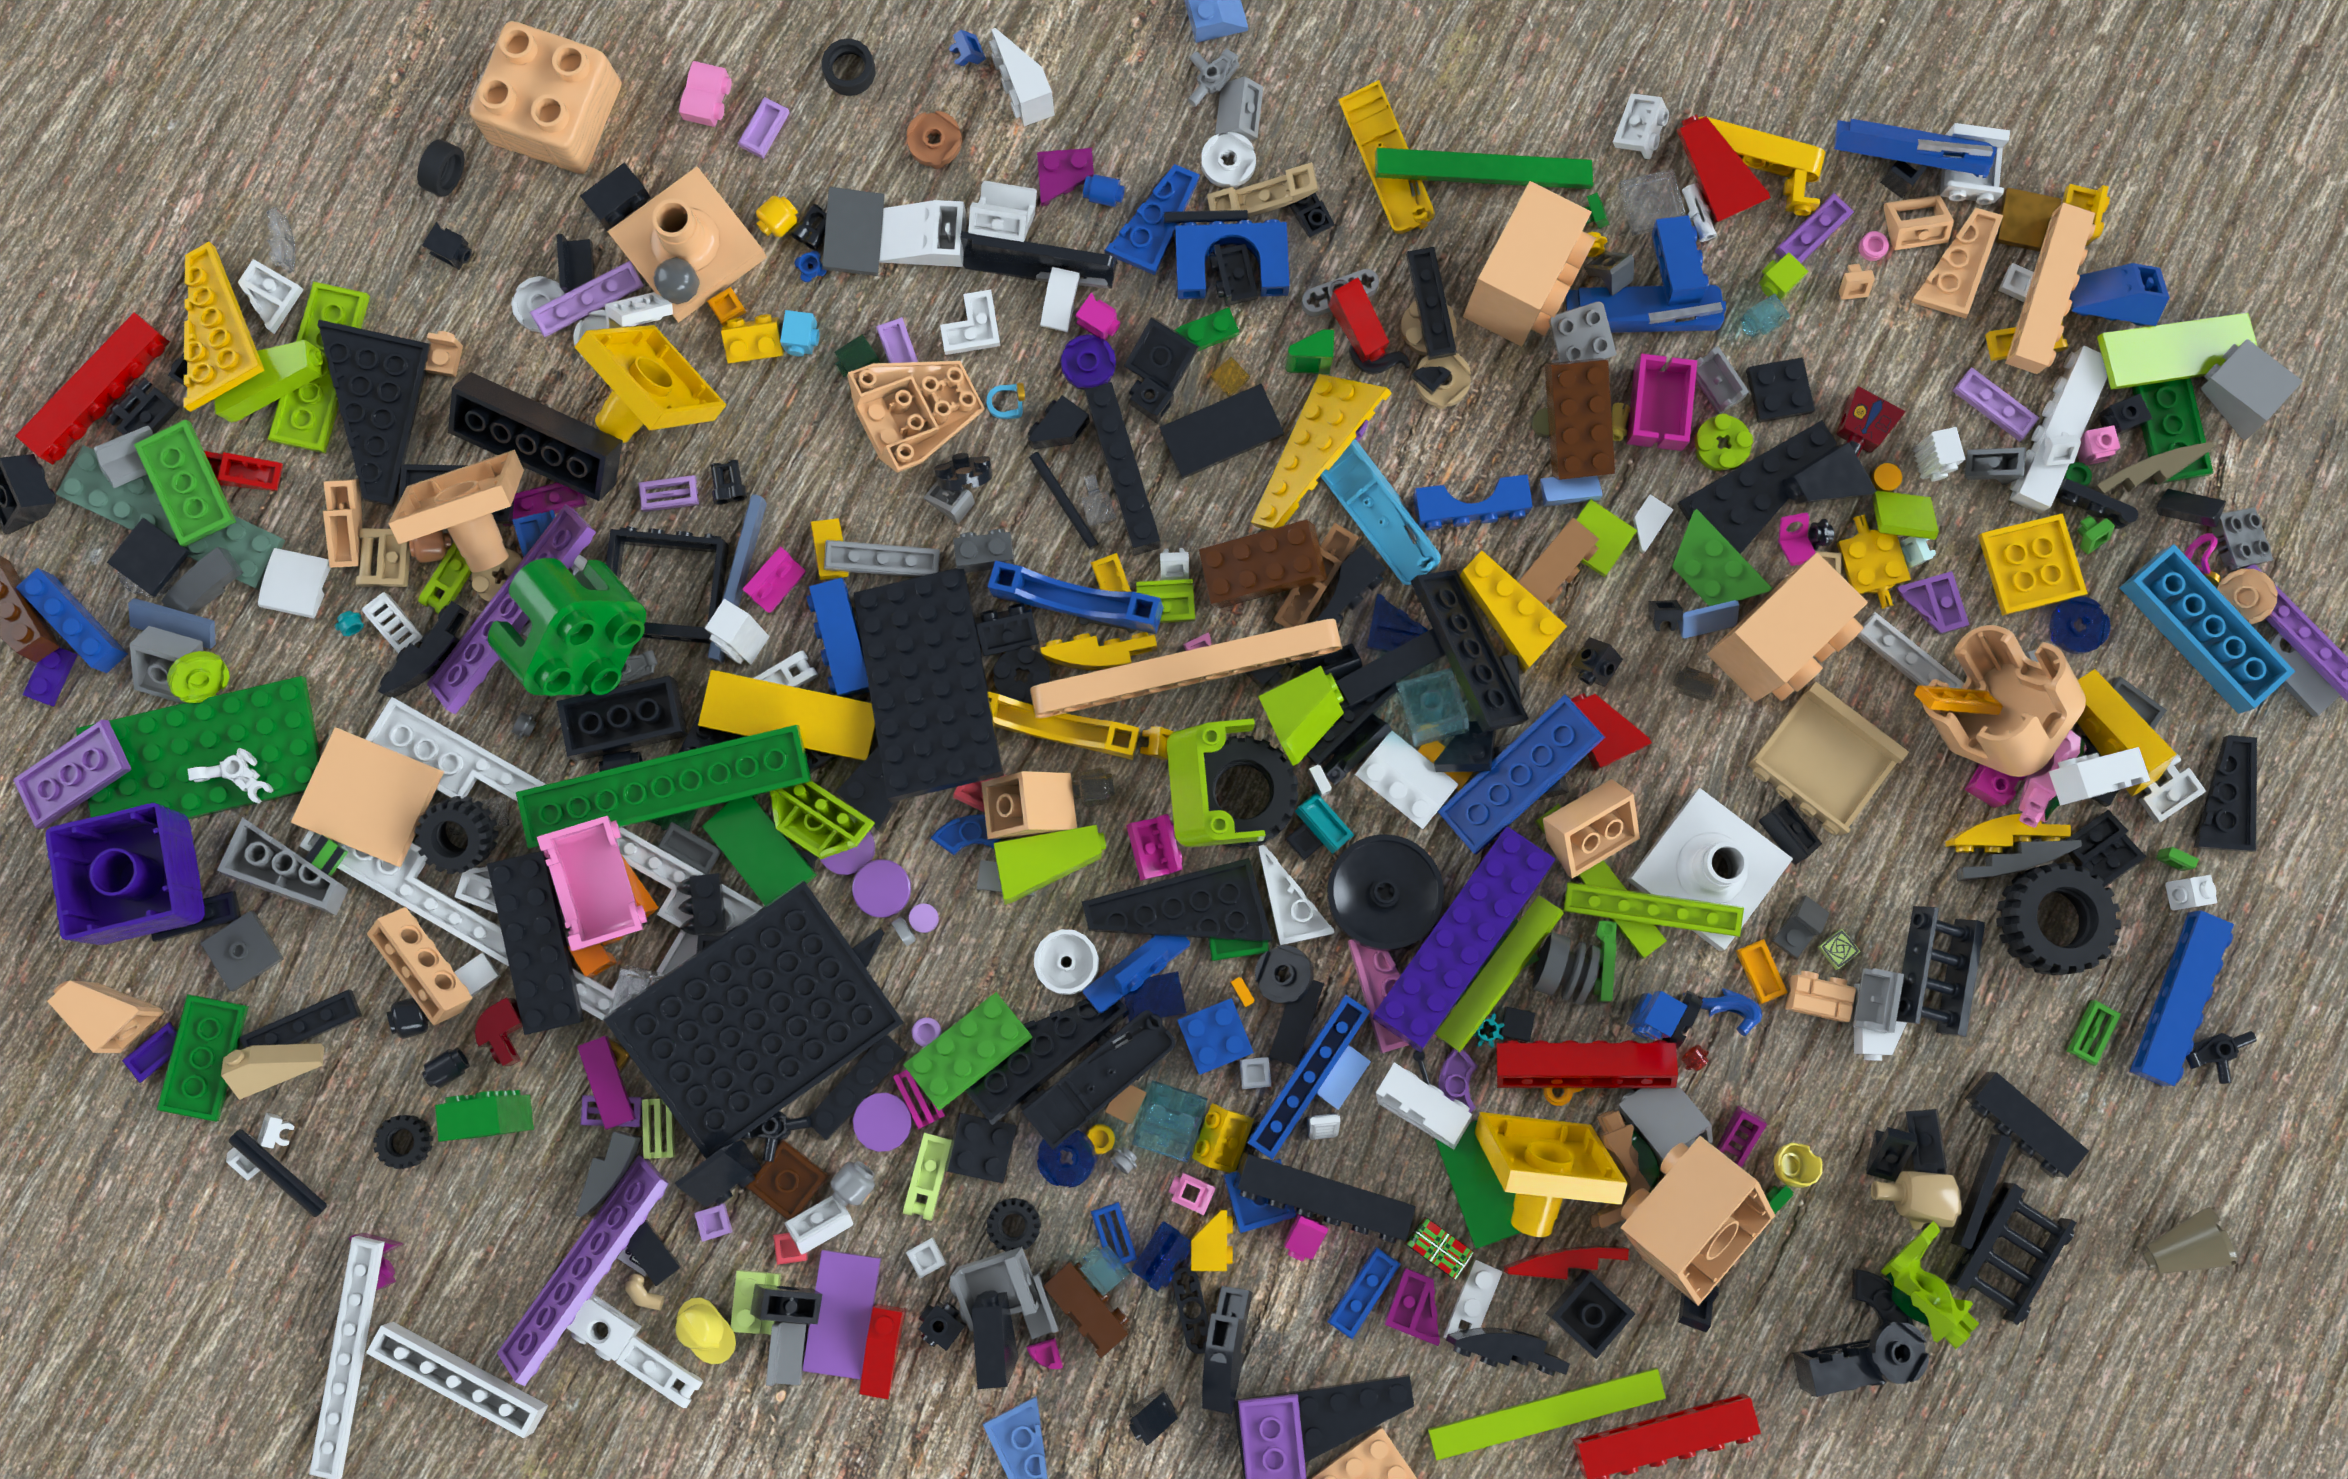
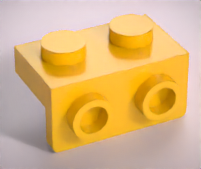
M2069 184L2065 188L2062 203L2064 202L2095 213L2092 223L2095 224V230L2090 240L2086 242L2085 247L2096 238L2098 239L2102 234L2104 222H2101L2102 215L2107 210L2110 197L2107 196L2109 186L2102 185L2098 190Z
M764 314L754 317V321L744 322L743 318L728 320L727 324L723 325L721 329L727 363L783 356L784 351L780 343L779 317L772 318L771 314Z

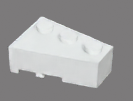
M1395 1062L1376 1091L1379 1105L1452 1149H1455L1472 1120V1114L1468 1112L1470 1108L1456 1099L1451 1101L1444 1096L1443 1091L1431 1084H1426L1415 1074L1402 1068Z

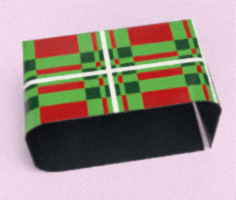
M1426 1217L1422 1218L1404 1243L1449 1277H1453L1452 1279L1457 1280L1474 1253L1473 1250Z

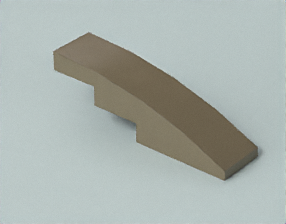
M2212 442L2202 443L2149 457L2122 469L2097 484L2093 490L2107 494L2122 484L2127 492H2130L2151 477L2154 478L2158 485H2161L2207 454L2215 445Z

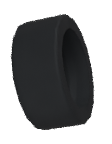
M851 38L840 39L830 44L824 51L821 60L822 71L829 87L838 94L845 96L858 95L866 91L873 83L876 74L875 63L868 47L862 42ZM848 54L860 56L864 61L865 69L859 77L853 80H841L834 75L832 66L838 58Z
M440 139L431 142L420 159L417 172L418 185L422 189L440 197L449 195L457 186L464 169L465 158L462 149Z

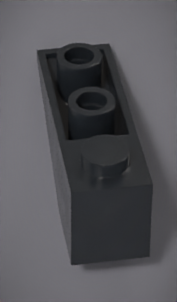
M1164 1387L1132 1405L1131 1424L1129 1426L1136 1440L1143 1439L1147 1446L1178 1419V1413Z

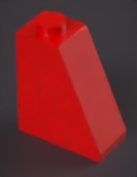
M1357 277L1333 291L1328 306L1362 363L1368 359L1373 362L1385 355V349L1389 344V340L1359 278Z
M1583 693L1571 699L1605 736L1587 754L1595 771L1652 743L1648 736L1598 695L1593 694L1587 697Z

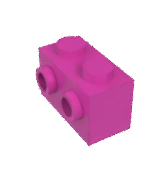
M1979 764L1965 791L1991 807L1996 808L2005 804L2008 805L2013 800L2017 792L2014 789L2019 780L2022 781L2026 776H2010Z

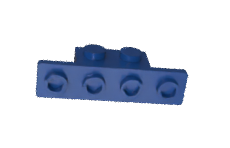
M1155 935L1083 990V995L1098 1013H1103L1130 991L1137 990L1151 975L1162 971L1168 962L1190 946V941L1186 937Z

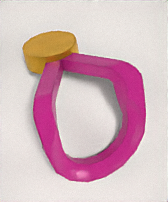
M2206 533L2195 539L2184 555L2191 560L2195 550L2201 544L2211 541L2208 549L2202 556V568L2197 565L2195 566L2216 587L2222 579L2220 575L2210 570L2207 560L2215 549L2218 539L2212 533Z

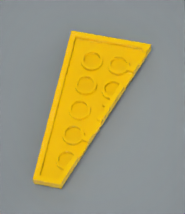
M210 242L185 255V284L188 286V298L185 299L184 308L188 311V320L184 321V359L187 361V375H184L187 397L184 398V408L189 412L264 371L217 249Z

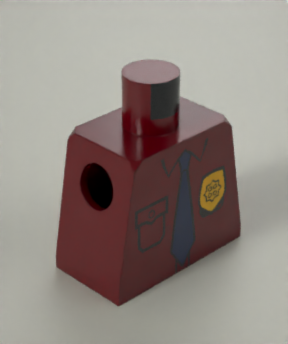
M1857 386L1847 398L1836 434L1838 437L1846 440V443H1850L1857 457L1862 449L1872 453L1883 442L1906 411Z

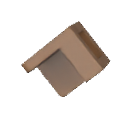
M1130 1085L1109 1102L1105 1112L1128 1124H1132L1147 1092Z

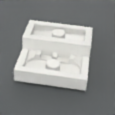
M274 548L263 577L258 599L259 607L314 619L324 597L322 587L331 569L329 567V559Z

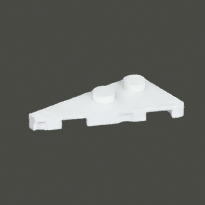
M1265 845L1258 846L1279 945L1335 934L1332 926L1328 924L1298 884L1284 870L1272 852Z

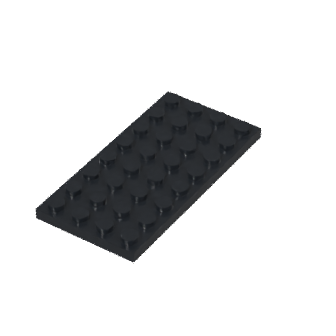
M954 568L854 592L889 802L1004 776L966 571Z

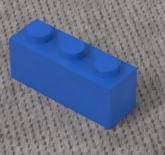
M1689 215L1656 219L1651 236L1668 306L1701 302L1705 290H1708L1709 281L1707 274H1703L1701 267L1703 255L1701 250H1697L1696 227L1691 225Z

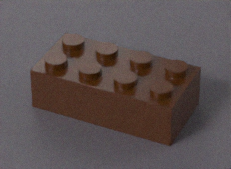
M1594 358L1545 364L1552 477L1562 480L1615 474L1608 359Z
M1308 519L1199 549L1210 603L1219 609L1327 580L1316 528Z

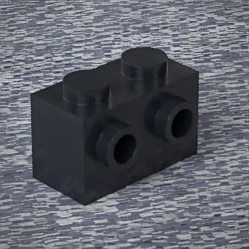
M625 162L580 195L586 206L606 230L616 226L628 214L638 210L651 198L643 184Z

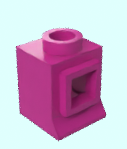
M1090 293L1075 315L1078 318L1077 325L1104 340L1109 335L1113 336L1121 324L1117 320L1116 310L1100 299L1097 302L1092 293Z

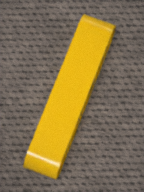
M1707 117L1748 167L1789 178L1796 169L1806 170V182H1817L1819 180L1826 154L1822 148Z

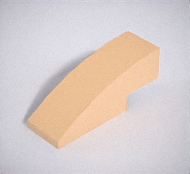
M359 479L325 481L324 490L327 510L323 511L329 567L360 566L362 539H359V529H362V502Z

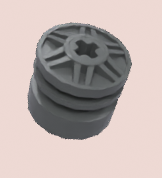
M1550 932L1537 961L1532 990L1552 996L1558 986L1562 985V1000H1569L1573 993V1003L1583 1005L1596 981L1599 969L1600 948L1590 945L1586 951V943L1580 941L1573 952H1570V938Z

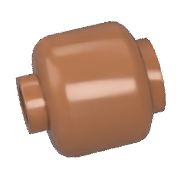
M443 530L410 540L411 557H416L420 563L442 561L447 553L446 550H449L451 547L450 533H443Z

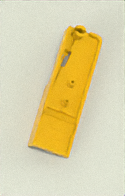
M1380 80L1338 99L1393 231L1396 234H1404L1417 227L1420 230L1427 227V222L1433 220L1435 211L1422 180L1376 178L1375 151L1377 148L1408 149Z

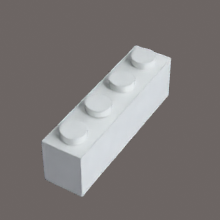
M726 599L722 601L705 627L711 634L709 640L727 654L726 656L740 665L743 660L751 665L770 637L750 614Z

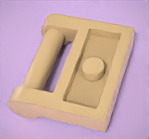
M359 529V539H362L359 576H356L355 585L359 587H408L409 541L398 544L391 529ZM379 539L376 576H371L373 542Z

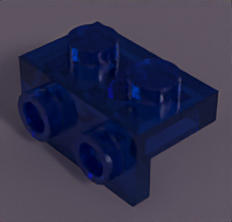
M1162 1221L1133 1265L1132 1272L1144 1279L1147 1285L1157 1292L1161 1286L1166 1288L1175 1274L1172 1269L1177 1261L1183 1262L1190 1252L1191 1247L1188 1244L1191 1240L1167 1222Z

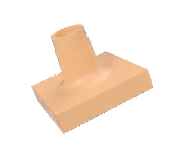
M698 167L692 169L607 231L653 292L660 296L661 294L658 292L653 278L657 266L664 260L675 257L686 260L691 264L699 278L700 284L696 295L688 302L681 304L672 303V316L678 323L767 258L762 247Z
M512 450L407 486L388 523L398 544L447 528L471 572L485 571L504 562L509 555L502 542V536L492 513L512 505L524 472L516 451Z

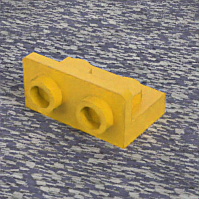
M1212 1103L1205 1116V1122L1195 1144L1192 1158L1209 1168L1228 1173L1236 1171L1254 1118Z

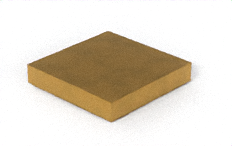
M2007 187L2003 194L2000 215H2003L1995 242L2040 252L2052 213L2061 205L2062 199Z

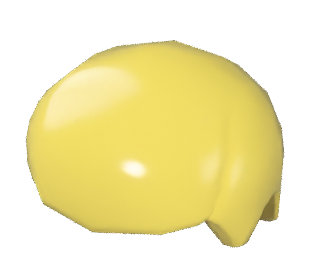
M1791 1142L1780 1147L1774 1156L1775 1173L1787 1186L1804 1188L1816 1183L1822 1175V1159L1815 1156L1808 1145Z

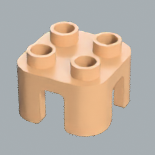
M1995 625L1975 628L1959 641L1954 650L1957 660L1967 675L1966 682L1961 689L1988 691L2002 704L2003 708L2000 714L1930 710L1925 704H1923V707L1947 747L1953 753L2010 776L2021 777L2031 775L2048 763L2081 716L2086 704L2085 694L2066 657L2058 647L2042 642L2034 653L2038 660L2036 662L2024 654L2015 635L2010 630ZM1933 679L1928 685L1950 688L1947 683L1937 679Z

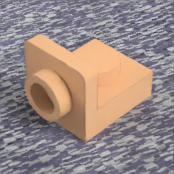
M438 331L437 334L428 333L427 339L431 342L425 370L432 374L456 377L463 345L452 333L446 331Z

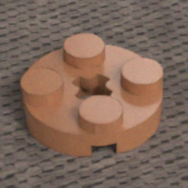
M935 111V113L929 114L924 112L917 115L907 128V145L912 157L920 164L940 169L945 164L953 161L960 152L962 144L960 129L956 120L949 114L942 111ZM939 134L940 142L930 144L928 136Z

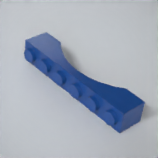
M996 560L988 584V589L995 598L1156 635L1164 609L1162 601L1158 597L1136 592L1107 591L1083 587L1039 574L1022 566Z

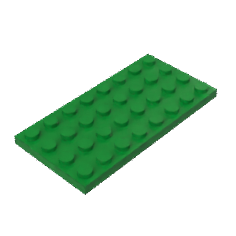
M303 676L208 697L201 703H182L109 720L132 770L88 798L90 816H101L144 804L157 803L185 814L188 819H193L257 804L248 797V790L246 792L242 791L232 780L222 778V776L210 778V780L203 782L189 780L188 769L220 765V762L224 761L227 757L236 755L238 748L250 752L256 758L257 764L253 766L248 762L249 768L254 769L260 775L257 779L258 781L268 783L273 788L272 793L266 792L263 787L257 790V796L262 802L304 793L321 757L306 678ZM94 724L76 728L77 736Z

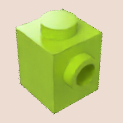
M1788 252L1778 263L1772 260L1762 270L1764 276L1758 284L1767 297L1779 302L1809 271Z

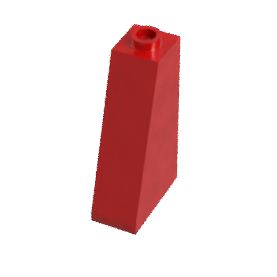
M1696 114L1681 121L1683 127L1677 129V133L1704 199L1710 207L1714 223L1771 198L1769 192L1707 116L1699 119Z

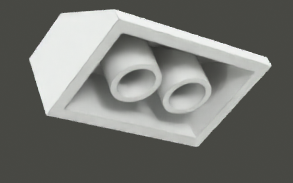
M1393 731L1384 738L1355 774L1422 829H1424L1459 785L1446 773L1436 772L1431 761Z

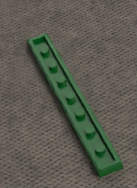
M1377 148L1375 151L1376 178L1527 186L1529 181L1541 187L1591 189L1594 185L1592 160L1393 148Z

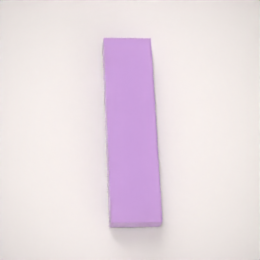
M628 261L531 311L530 314L542 335L546 338L583 319L589 313L604 308L605 304L615 302L641 289L644 285L632 263Z

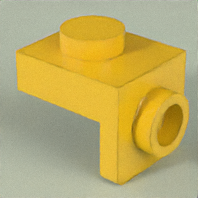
M1798 169L1784 183L1783 195L1787 196L1785 211L1794 212L1797 216H1808L1813 214L1819 207L1820 199L1804 197L1807 171Z

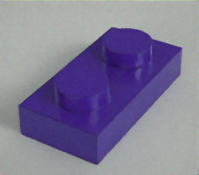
M58 648L37 662L22 695L54 707L78 654Z

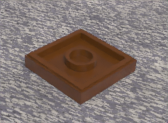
M783 1139L776 1147L774 1162L765 1161L761 1166L762 1169L754 1175L756 1180L746 1186V1188L785 1219L790 1220L803 1211L830 1175Z

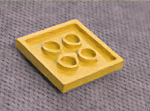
M2063 513L1978 535L2002 616L2088 594Z

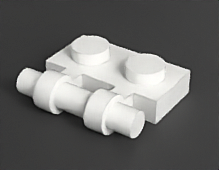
M2178 754L2163 773L2168 780L2160 786L2154 782L2144 789L2147 794L2139 799V802L2155 824L2162 822L2206 792L2190 768L2183 769L2180 772L2176 769L2174 765L2181 761Z

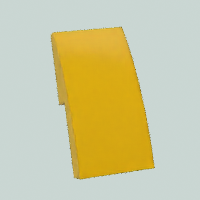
M839 518L811 521L815 558L820 580L848 577V572L824 570L826 540L843 541Z

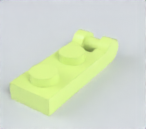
M924 1133L903 1214L912 1216L914 1213L922 1215L925 1220L932 1221L952 1139ZM918 1194L928 1196L926 1204L916 1202Z

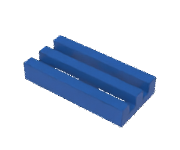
M1116 1202L1091 1211L1109 1269L1137 1260L1120 1203ZM1113 1210L1116 1212L1128 1248L1129 1256L1124 1257L1110 1211ZM1101 1214L1105 1215L1119 1258L1114 1261L1099 1218Z

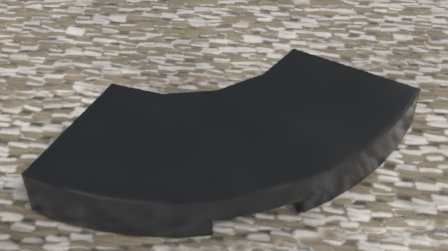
M1853 1269L1852 1299L1865 1302L1873 1308L1879 1318L1880 1326L1886 1321L1909 1323L1914 1326L1913 1319L1905 1314L1892 1300V1285L1887 1280L1868 1271Z

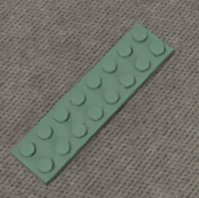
M83 445L56 495L130 530H133L140 520L145 518L178 542L149 476L144 475L113 488L100 469L95 451ZM234 516L235 523L185 547L191 552L188 557L198 562L216 547L228 550L244 572L236 580L260 590L274 548L282 549L286 540Z

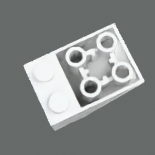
M996 28L991 29L993 40L989 41L992 50L991 56L996 69L1000 70L1001 82L1005 93H1009L1012 101L1010 104L1015 118L1020 117L1023 125L1027 126L1054 116L1052 91L1043 68Z
M933 200L883 208L880 263L963 267L964 251L960 236L961 231H965L966 228L964 202Z

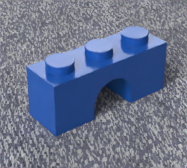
M1656 991L1653 995L1644 993L1641 995L1626 1024L1633 1028L1631 1033L1643 1040L1668 1038L1672 1036L1687 1005L1662 991Z

